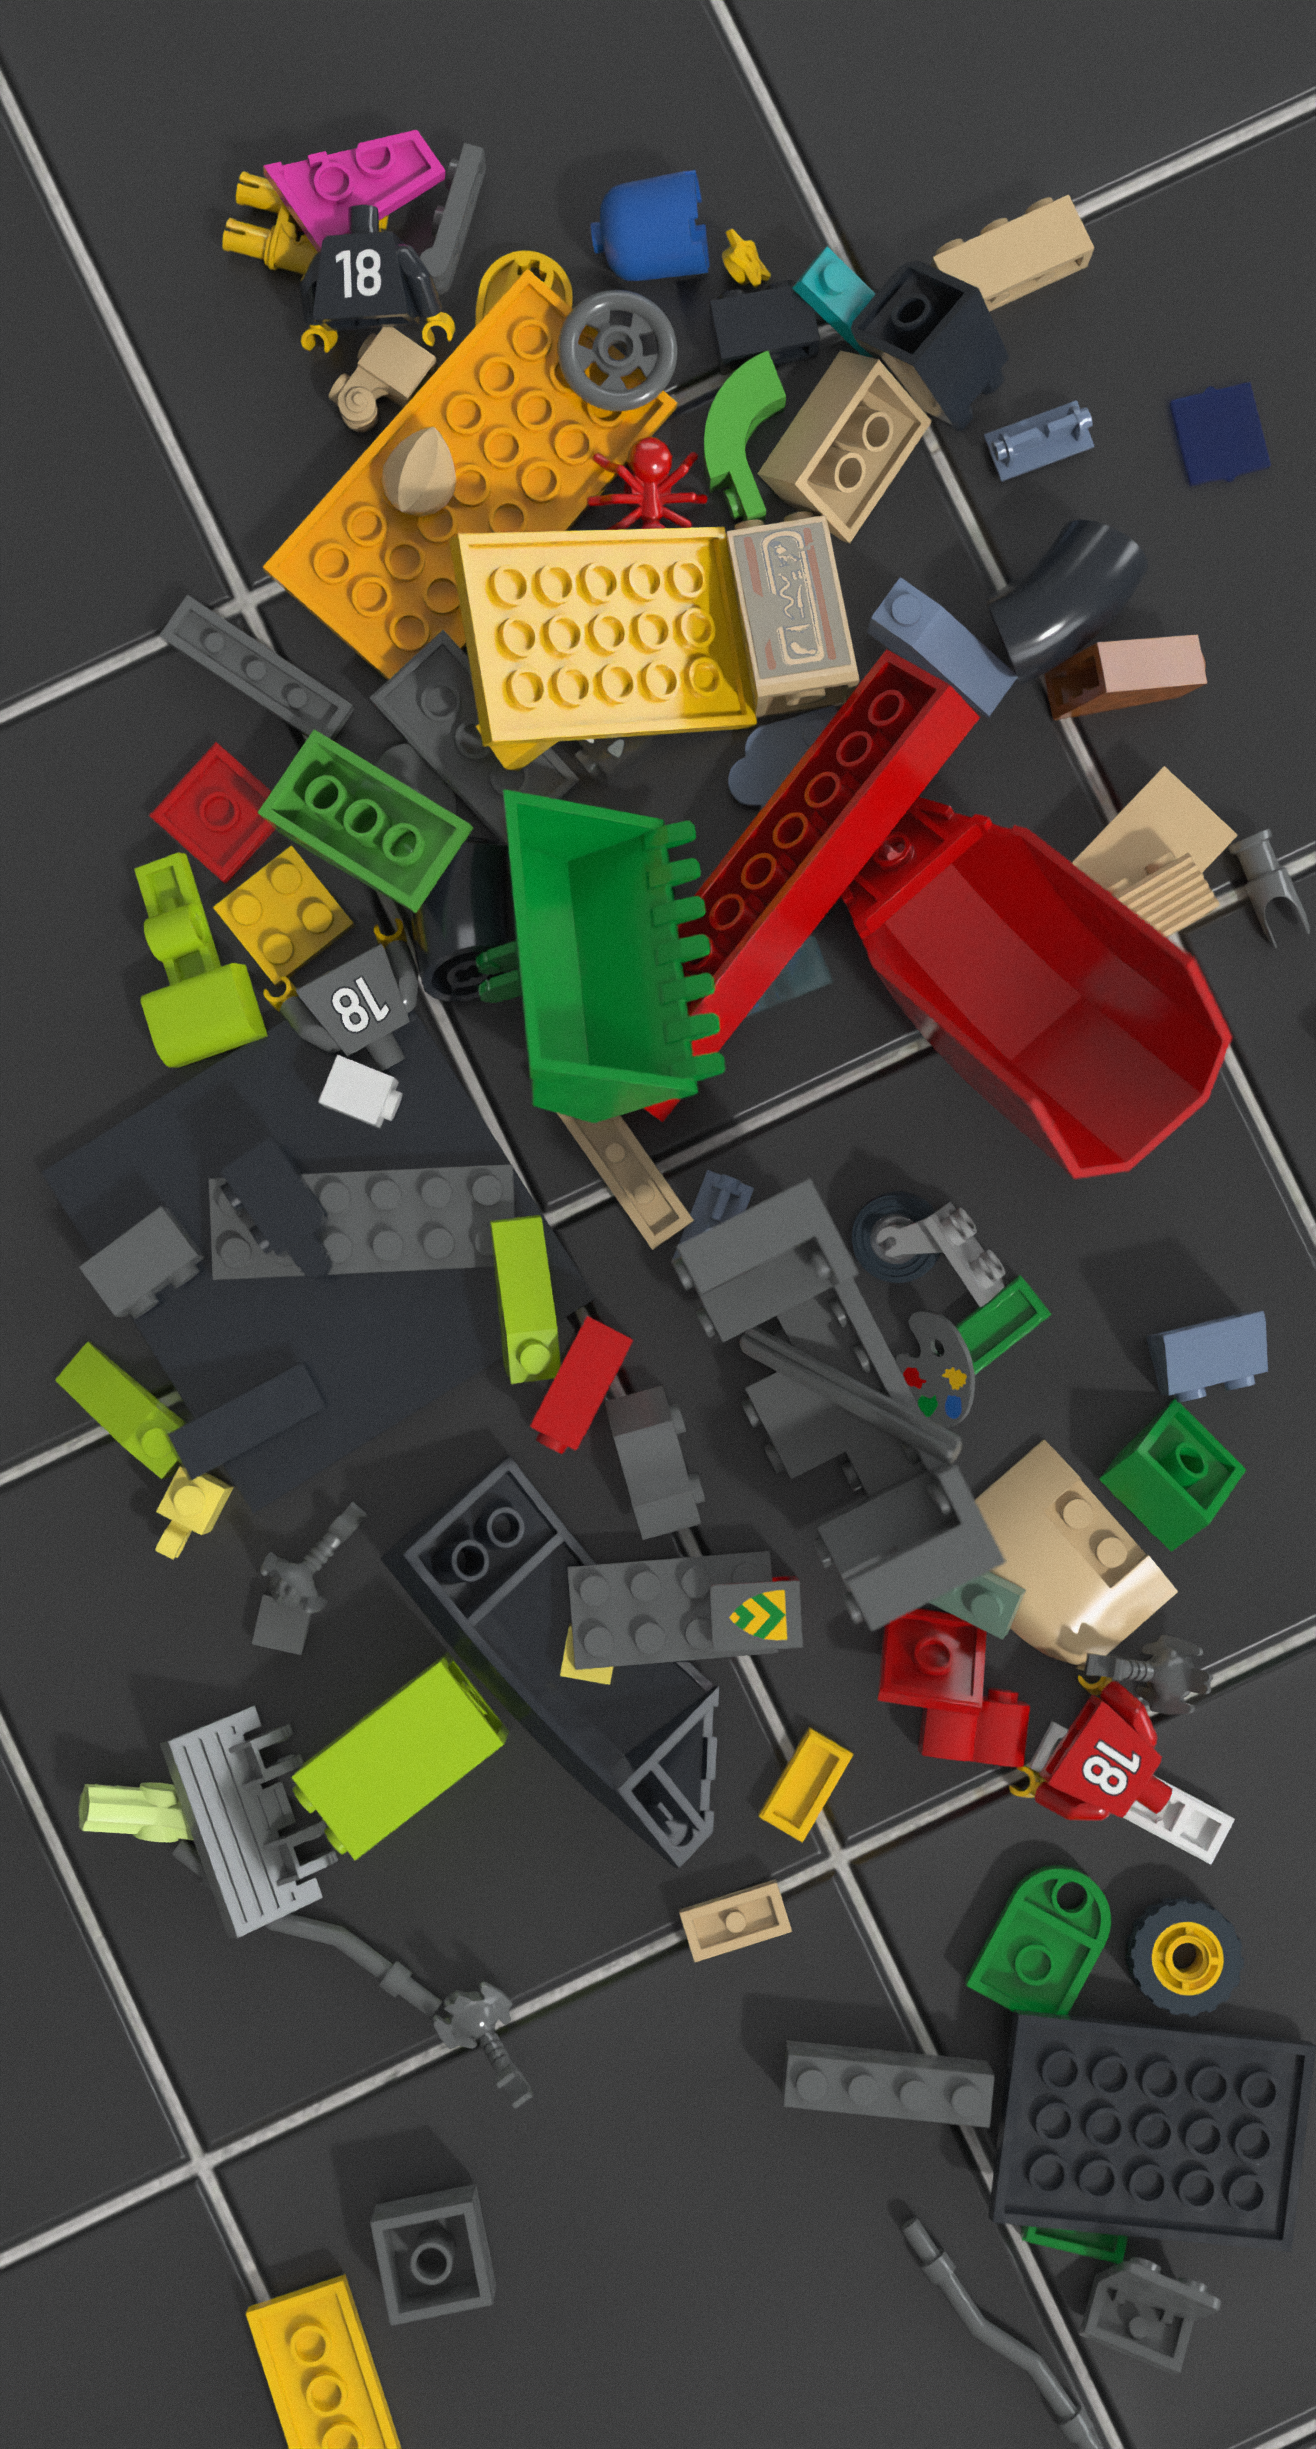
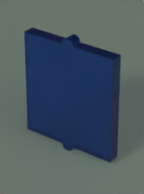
M1250 382L1218 390L1209 386L1204 393L1170 401L1169 405L1190 487L1220 479L1232 482L1237 475L1267 469L1271 466Z

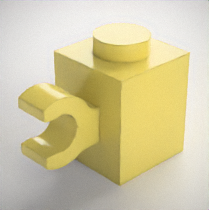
M179 1466L156 1511L172 1521L163 1533L155 1551L171 1559L178 1558L192 1531L200 1535L211 1532L234 1486L208 1473H204L193 1480H188L182 1467Z

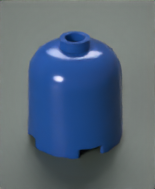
M696 170L623 183L612 187L604 195L600 205V222L591 223L592 241L595 254L605 253L609 268L616 276L627 281H642L708 273L710 264L706 225L696 226L695 219L698 218L697 203L702 202Z

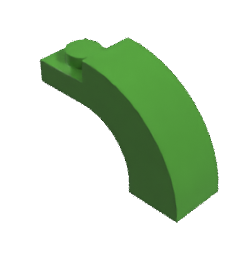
M769 350L743 364L724 383L709 411L704 437V471L709 492L712 493L729 486V489L723 491L732 519L741 517L742 522L763 520L764 525L766 508L748 465L745 449L751 435L761 424L770 418L785 413L787 396Z

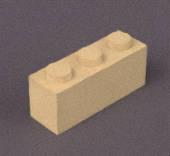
M1068 194L1053 201L1052 197L1041 199L1032 204L1025 211V215L1010 222L1007 218L993 221L981 230V235L963 242L962 239H955L944 244L936 251V256L932 258L931 266L978 287L990 312L1087 267L1094 246Z

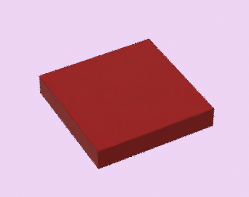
M217 742L214 743L149 815L225 885L275 831V828L258 814V811L272 791Z
M916 1608L884 1624L877 1701L979 1716L982 1709L987 1632L951 1613Z

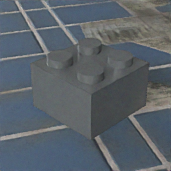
M476 2184L376 2204L370 2224L390 2326L493 2305L496 2282Z

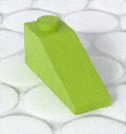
M541 1215L490 1221L505 1371L511 1384L555 1379L561 1367L542 1217Z
M87 1342L55 1381L114 1439L161 1479L172 1477L181 1465L165 1435L186 1424V1422L91 1342Z

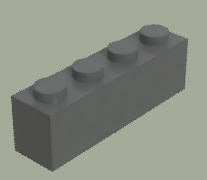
M786 2040L781 2094L784 2107L990 2128L994 2073L987 2060Z

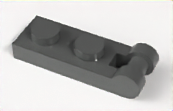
M467 143L463 145L460 159L452 158L448 167L445 188L450 190L445 207L438 205L433 217L431 235L436 237L432 248L422 252L420 256L433 277L439 295L447 292L452 285L486 172L484 148Z

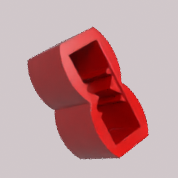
M989 1688L988 1697L983 1696L982 1709L979 1716L923 1708L918 1751L923 1756L1023 1767L1030 1705L1024 1701H1018L1019 1692Z

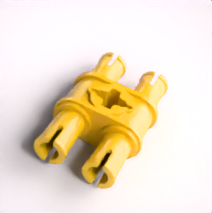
M243 171L239 180L244 182V184L237 185L236 203L277 213V223L270 230L229 218L226 228H229L230 232L224 230L223 250L262 259L265 265L269 266L270 270L276 271L278 268L304 274L313 256L317 253L316 249L305 233L301 235L299 240L297 231L302 232V229L267 178ZM388 215L379 220V232H382L381 229L386 230Z

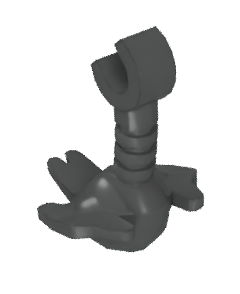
M352 1502L343 1514L339 1515L331 1524L323 1539L318 1540L317 1546L312 1547L310 1553L303 1557L302 1563H290L288 1560L279 1558L270 1552L262 1561L260 1572L263 1576L269 1575L271 1577L269 1590L274 1601L281 1606L297 1608L302 1604L304 1606L303 1611L308 1614L322 1610L329 1602L323 1598L322 1591L315 1586L313 1574L315 1571H319L322 1568L321 1565L328 1561L327 1558L335 1553L334 1550L350 1537L367 1517V1514Z
M1162 1635L1158 1642L1143 1645V1653L1154 1655L1148 1661L1121 1659L1087 1653L1084 1670L1086 1675L1104 1676L1120 1681L1124 1678L1126 1680L1147 1682L1148 1687H1136V1694L1149 1702L1152 1712L1163 1714L1193 1713L1195 1706L1186 1703L1184 1697H1187L1190 1692L1199 1694L1211 1692L1210 1684L1213 1676L1206 1671L1196 1669L1193 1661L1190 1659L1191 1656H1202L1203 1649L1181 1638Z
M487 1982L478 1984L481 1992H463L459 1990L451 1992L443 2004L444 2009L448 2011L449 2017L443 2019L439 2015H435L432 2018V2023L440 2039L449 2049L457 2046L472 2049L477 2046L474 2038L478 2039L481 2042L482 2050L496 2073L494 2075L496 2085L499 2089L502 2086L506 2089L511 2098V2104L516 2109L533 2097V2092L523 2074L509 2059V2055L497 2033L494 2034L498 2019L503 2024H508L511 2021L509 2009L513 2004L510 1998L500 1989Z

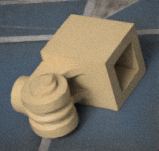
M383 327L378 335L372 333L366 338L358 352L359 362L357 363V369L351 377L343 373L336 380L330 390L329 399L339 407L344 423L351 430L356 432L369 431L377 425L379 420V411L375 400L381 397H388L404 408L438 370L436 357L395 328Z

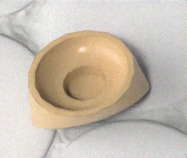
M428 427L411 434L398 444L383 466L381 481L384 494L395 508L405 514L419 517L435 514L447 505L454 494L457 479L454 462L449 447L440 432L435 427Z

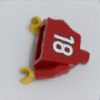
M1078 1675L1079 1683L1092 1695L1040 1773L1030 1767H1017L1019 1771L1027 1773L1030 1777L1029 1787L1023 1791L1015 1785H1009L1010 1792L1019 1797H1035L1036 1803L1067 1820L1102 1821L1110 1814L1123 1818L1135 1801L1154 1814L1159 1813L1169 1801L1172 1788L1153 1776V1773L1161 1763L1162 1756L1154 1750L1158 1736L1144 1704L1118 1681H1112V1678L1101 1676L1097 1683L1088 1684Z

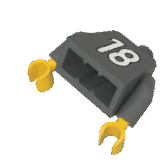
M399 918L394 919L397 932L391 936L381 934L378 924L374 926L377 940L376 946L299 988H296L286 976H282L280 979L286 985L285 993L275 998L265 989L263 992L264 997L273 1008L281 1012L282 1016L300 1038L328 1053L343 1050L348 1056L366 1047L380 1072L397 1064L406 1057L392 1032L410 1022L407 1014L417 1005L418 968L407 944L403 922Z

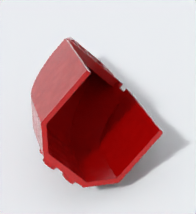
M917 797L841 894L854 920L855 928L865 945L873 968L910 1021L942 1058L976 1092L1072 1178L1131 1170L1208 1101L1232 1040V1035L1195 959L1029 829L1017 825L1009 829L993 824L989 817L975 814L972 817L955 813L949 805Z

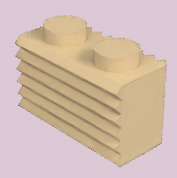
M1169 852L1144 868L1149 875L1144 879L1131 885L1129 880L1124 878L1106 889L1167 938L1208 915L1220 906L1213 891L1209 888L1208 882L1204 879L1203 874L1199 871L1197 864L1189 853L1175 860L1172 853Z

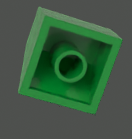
M1174 1398L1118 1453L1099 1480L1147 1527L1151 1534L1157 1537L1172 1552L1210 1524L1246 1469Z

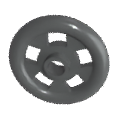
M607 290L584 299L569 313L560 330L557 354L560 369L566 382L580 398L604 410L628 411L651 402L666 388L675 371L678 348L675 332L669 319L654 302L635 292ZM610 311L632 313L631 327L629 328L624 325L610 326ZM586 325L599 331L594 340L593 349H588L578 344L581 332ZM654 333L658 354L643 356V347L639 336ZM613 345H620L625 348L627 355L621 360H615L609 356L608 349ZM595 362L596 366L603 373L609 375L601 386L591 381L584 373L591 363ZM636 368H640L646 380L640 385L627 390L621 377L631 374Z

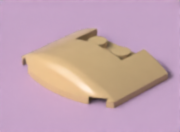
M1045 1439L1040 1441L974 1499L1006 1563L989 1572L1026 1590L1010 1629L1028 1644L1049 1657L1077 1665L1076 1669L1084 1671L1087 1653L1107 1655L1178 1592L1151 1557L1140 1548L1082 1482L1079 1475Z

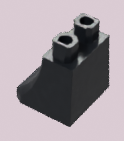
M921 261L906 262L899 266L852 322L851 331L858 344L873 358L881 361L923 411L937 417L943 424L957 431H963L973 419V410L970 404L980 393L985 396L995 393L1005 381L1001 368L1010 357L979 288Z

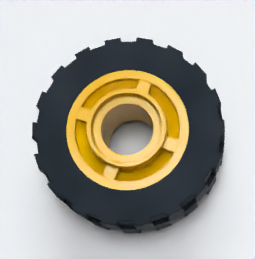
M1180 1896V1899H1172L1170 1897L1161 1899V1903L1157 1905L1151 1904L1144 1909L1146 1912L1140 1918L1137 1917L1132 1924L1134 1926L1131 1934H1128L1126 1940L1128 1953H1125L1126 1963L1130 1968L1129 1974L1139 1990L1157 2007L1163 2008L1175 2015L1184 2013L1188 2016H1199L1198 2013L1203 2011L1209 2013L1217 2009L1216 2006L1222 2001L1226 2002L1232 1996L1230 1993L1234 1987H1238L1241 1980L1239 1977L1241 1968L1244 1969V1958L1241 1957L1243 1946L1241 1939L1235 1933L1236 1929L1232 1923L1209 1904L1200 1900H1193L1190 1897ZM1183 1943H1192L1196 1950L1194 1962L1187 1968H1176L1172 1961L1174 1950Z

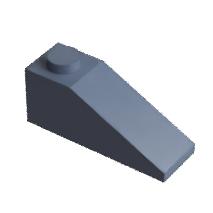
M901 577L871 617L867 630L869 635L903 659L950 684L967 704L987 718L990 717L1017 679L1016 674L949 612Z

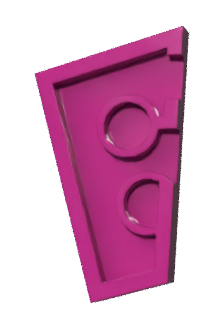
M418 130L358 143L357 148L327 155L326 151L308 155V160L282 165L281 162L263 166L264 176L317 252L321 251L324 237L349 234V207L354 205L376 206L379 211V220L443 181L446 172Z

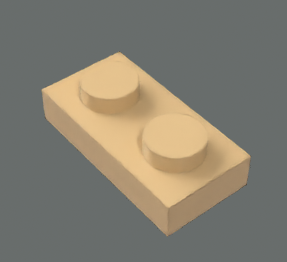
M776 1879L679 1909L694 1962L792 1932Z

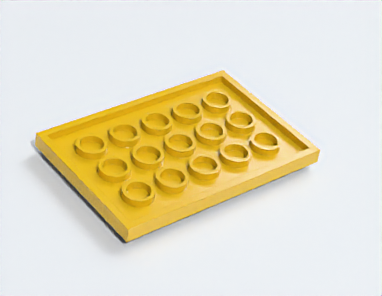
M725 527L457 534L449 540L483 746L747 729L757 724Z

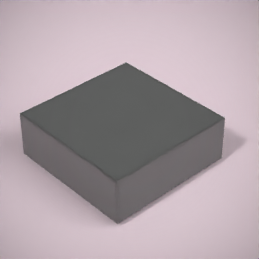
M263 1594L252 1645L302 1655L312 1613L304 1612L302 1604L297 1608L284 1607L277 1604L271 1594Z

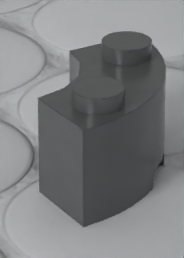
M663 1385L605 1401L613 1438L642 1539H649L701 1524L696 1504L706 1500L698 1472L688 1474L677 1434L686 1432L679 1404L668 1405Z

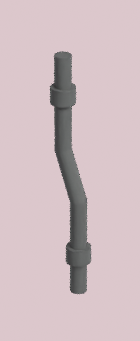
M183 1839L171 1856L203 1879L201 1885L212 1892L197 1848ZM287 1914L264 1925L272 1931L335 1946L381 1981L378 1985L394 1998L399 1994L429 2018L433 2016L442 2003L439 1998L410 1977L413 1973L397 1960L392 1964L343 1926L295 1914Z
M913 2217L905 2222L900 2230L921 2259L920 2269L932 2285L937 2284L970 2334L1028 2372L1057 2415L1056 2424L1069 2443L1075 2442L1079 2449H1104L1091 2431L1093 2427L1092 2421L1080 2405L1075 2406L1042 2356L986 2320L955 2275L956 2265L945 2249L937 2248L917 2217Z

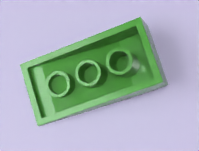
M315 729L258 811L261 817L285 837L415 913L473 829L471 824Z

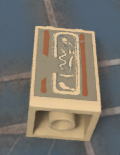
M797 512L784 517V522L764 525L763 520H748L738 523L734 527L735 530L727 531L726 539L756 719L821 709L832 705H843L857 688L859 675L826 515L814 517L812 512Z

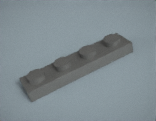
M189 595L184 598L159 635L162 641L306 737H309L315 729L331 740H334L355 710L351 703Z

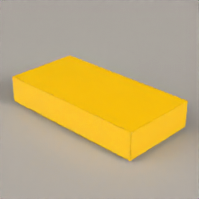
M808 1727L758 1816L803 1843L854 1755L853 1752Z

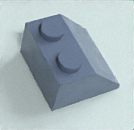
M1263 1311L1240 1313L1146 1336L1160 1395L1175 1394L1177 1403L1207 1396L1206 1386L1224 1382L1226 1391L1256 1384L1254 1375L1268 1371L1266 1320Z

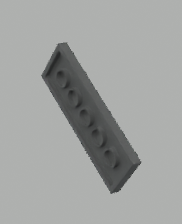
M512 1164L301 1174L329 1215L326 1230L318 1234V1237L328 1250L327 1255H330L331 1261H334L332 1262L334 1268H331V1273L327 1275L494 1267L490 1221L515 1218ZM209 1179L213 1280L305 1276L304 1272H300L301 1267L296 1266L290 1255L282 1258L277 1256L273 1250L267 1254L263 1252L249 1231V1228L254 1226L255 1223L246 1209L243 1208L237 1212L221 1190L220 1186L227 1182L226 1179Z

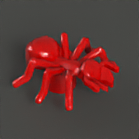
M645 437L632 444L627 456L628 467L632 474L623 465L613 463L601 454L596 453L593 456V461L608 472L617 474L625 481L624 494L590 496L587 498V504L589 506L628 504L635 509L606 530H625L640 517L643 520V526L640 529H665L666 527L659 521L662 517L681 528H693L690 520L663 505L665 503L688 502L705 504L708 501L705 494H695L694 492L671 493V487L689 472V468L698 460V454L691 452L681 462L680 466L668 476L667 474L672 465V455L668 446L655 437Z

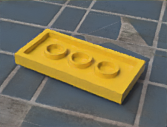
M345 2274L248 2307L246 2316L289 2449H402Z

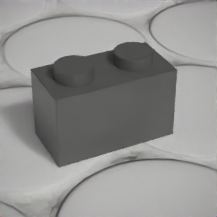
M161 1206L79 1268L115 1317H126L128 1314H131L133 1319H136L159 1302L155 1294L171 1283L176 1289L192 1279L200 1271L196 1264L204 1259L205 1256L169 1208Z

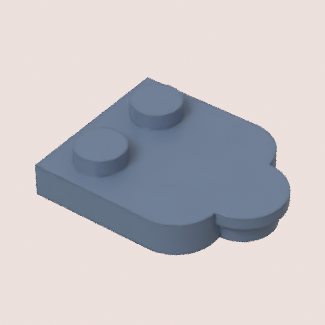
M835 705L764 725L754 730L747 739L745 757L737 761L730 770L728 786L732 796L743 805L759 806L761 810L836 715Z

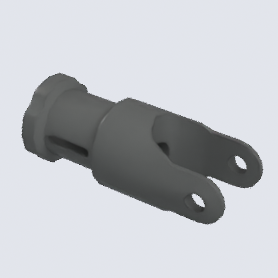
M1269 828L1228 846L1230 854H1236L1248 881L1244 885L1264 934L1276 949L1278 947L1265 919V907L1274 897H1286L1295 904L1307 934H1310V925L1287 868L1280 867L1269 841L1272 837V832Z

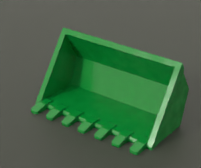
M503 789L515 915V941L490 949L488 952H483L476 957L478 972L487 975L500 974L502 971L506 972L517 968V970L491 978L489 981L485 980L478 987L481 1001H485V1003L502 1002L503 1000H509L522 995L533 1106L587 1122L597 1123L670 1099H681L697 1094L696 1081L722 1074L725 1071L724 1057L718 1052L693 1057L692 1041L717 1034L720 1031L719 1017L713 1012L688 1016L687 1002L713 994L715 992L714 978L709 973L684 977L682 964L708 955L710 953L709 939L703 934L679 939L678 925L703 917L705 915V903L699 896L674 900L673 887L698 879L701 871L699 862L694 858L670 863L668 850L694 841L696 838L695 825L691 821L665 825L663 819Z

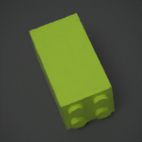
M446 1652L307 1760L291 1777L297 1784L293 1788V1792L301 1805L309 1813L317 1810L327 1823L328 1827L324 1829V1832L334 1848L342 1855L348 1851L353 1859L356 1860L503 1746L509 1730L450 1653Z

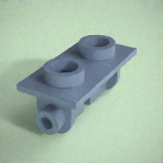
M1077 400L984 434V439L1001 482L1094 448V443L1088 430L1089 427H1092L1090 412L1087 407L1080 409Z
M707 1170L690 1213L694 1222L684 1229L679 1244L745 1212L754 1188L740 1183V1180ZM677 1249L672 1261L680 1257Z

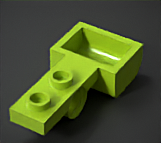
M178 852L135 868V874L149 916L144 922L145 937L153 955L163 962L170 986L141 996V1005L155 1049L163 1063L171 1068H180L267 1037L268 1035L246 965L230 963L221 967L187 855Z

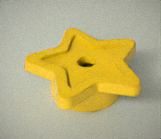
M733 229L727 230L725 233L731 246L722 252V259L728 272L739 284L745 286L751 282L757 288L761 284V279L767 281L771 277L769 271L759 259L753 241H744Z

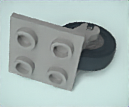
M893 1191L881 1194L869 1201L860 1210L855 1219L852 1229V1245L856 1258L868 1273L880 1280L892 1283L913 1281L927 1273L935 1265L940 1254L944 1253L980 1307L988 1303L1007 1285L1002 1278L1005 1275V1270L1000 1260L991 1250L984 1252L974 1237V1234L977 1233L974 1222L964 1209L959 1208L956 1210L951 1201L935 1211L926 1200L915 1194Z

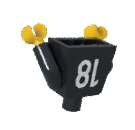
M354 205L349 207V234L324 237L321 251L315 253L299 282L303 319L309 325V328L301 337L302 347L307 351H311L316 344L314 334H318L324 340V351L328 353L337 342L338 330L420 325V317L426 318L422 336L427 345H434L435 337L431 327L437 325L445 329L447 339L451 342L455 331L454 321L448 314L441 312L443 306L433 277L415 249L404 244L393 232H379L378 207L372 205Z

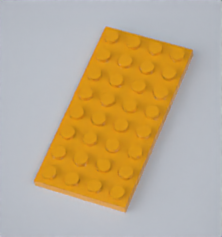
M528 268L263 566L264 572L387 680L394 676L442 630L449 635L461 650L466 647L449 543L451 538L457 534L568 531L590 507L587 504V498L599 496L617 476V474L608 472L593 461V456L599 453L611 462L625 467L628 464L627 456L632 444L639 439L651 437L677 408L678 403L664 390L651 402L628 411L604 410L580 398L566 382L560 369L557 354L560 330L565 319L573 309ZM586 325L581 332L578 344L588 349H593L594 340L599 332ZM611 346L608 349L609 356L615 360H621L625 357L615 346ZM595 362L591 363L584 371L586 376L599 386L609 377V375L603 373L596 366ZM636 368L631 374L621 377L627 390L640 385L646 380L639 368ZM435 427L449 447L454 462L457 478L455 491L447 505L435 514L421 517L408 515L395 508L384 494L381 481L383 466L391 452L401 441L424 428Z

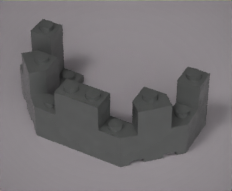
M811 1179L676 1246L680 1257L673 1260L672 1264L685 1289L687 1290L694 1286L703 1307L695 1310V1313L708 1338L717 1334L723 1343L775 1316L779 1325L771 1329L774 1336L922 1415L853 1279L859 1273ZM777 1371L744 1387L748 1398L740 1401L753 1429L763 1425L771 1443L763 1446L776 1474L786 1470L789 1478L793 1479L844 1453L848 1461L840 1464L848 1483L853 1491L862 1488L867 1499L816 1524L815 1527L819 1537L811 1540L824 1567L827 1568L834 1564L848 1589V1592L842 1594L841 1597L855 1624L865 1619L868 1627L873 1631L1006 1563L956 1465L941 1462Z

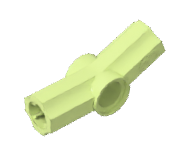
M147 1782L141 1783L140 1788L120 1785L85 1784L80 1796L78 1809L79 1828L82 1831L133 1834L138 1839L153 1842H176L178 1839L193 1840L174 1785Z

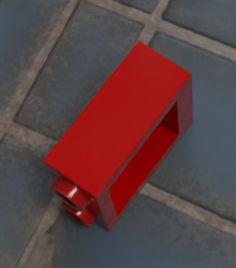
M588 1316L586 1317L530 1425L531 1428L539 1431L536 1438L537 1442L561 1454L566 1451L567 1447L574 1450L579 1448L634 1341L633 1339Z

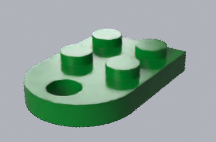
M1051 1865L1032 1871L1016 1885L964 1981L966 1986L1013 2012L1014 2010L1068 2015L1110 1933L1111 1914L1105 1895L1088 1875L1069 1866ZM1068 1882H1076L1082 1885L1084 1889V1899L1074 1909H1065L1057 1902L1058 1890Z

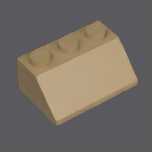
M840 351L757 474L787 505L796 511L812 512L814 517L826 515L829 532L840 540L851 543L932 421L879 359Z

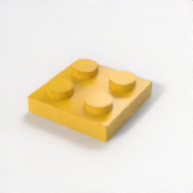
M292 845L213 907L277 988L284 983L280 977L286 976L289 979L355 927L352 920Z

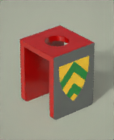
M797 1576L772 1577V1581L713 1584L710 1587L714 1651L729 1652L803 1648L800 1580Z

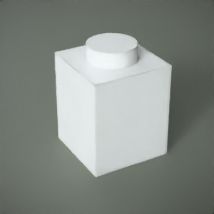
M337 1055L319 1103L324 1107L381 1128L384 1119L393 1120L399 1107L402 1093L396 1091L399 1082L394 1077Z

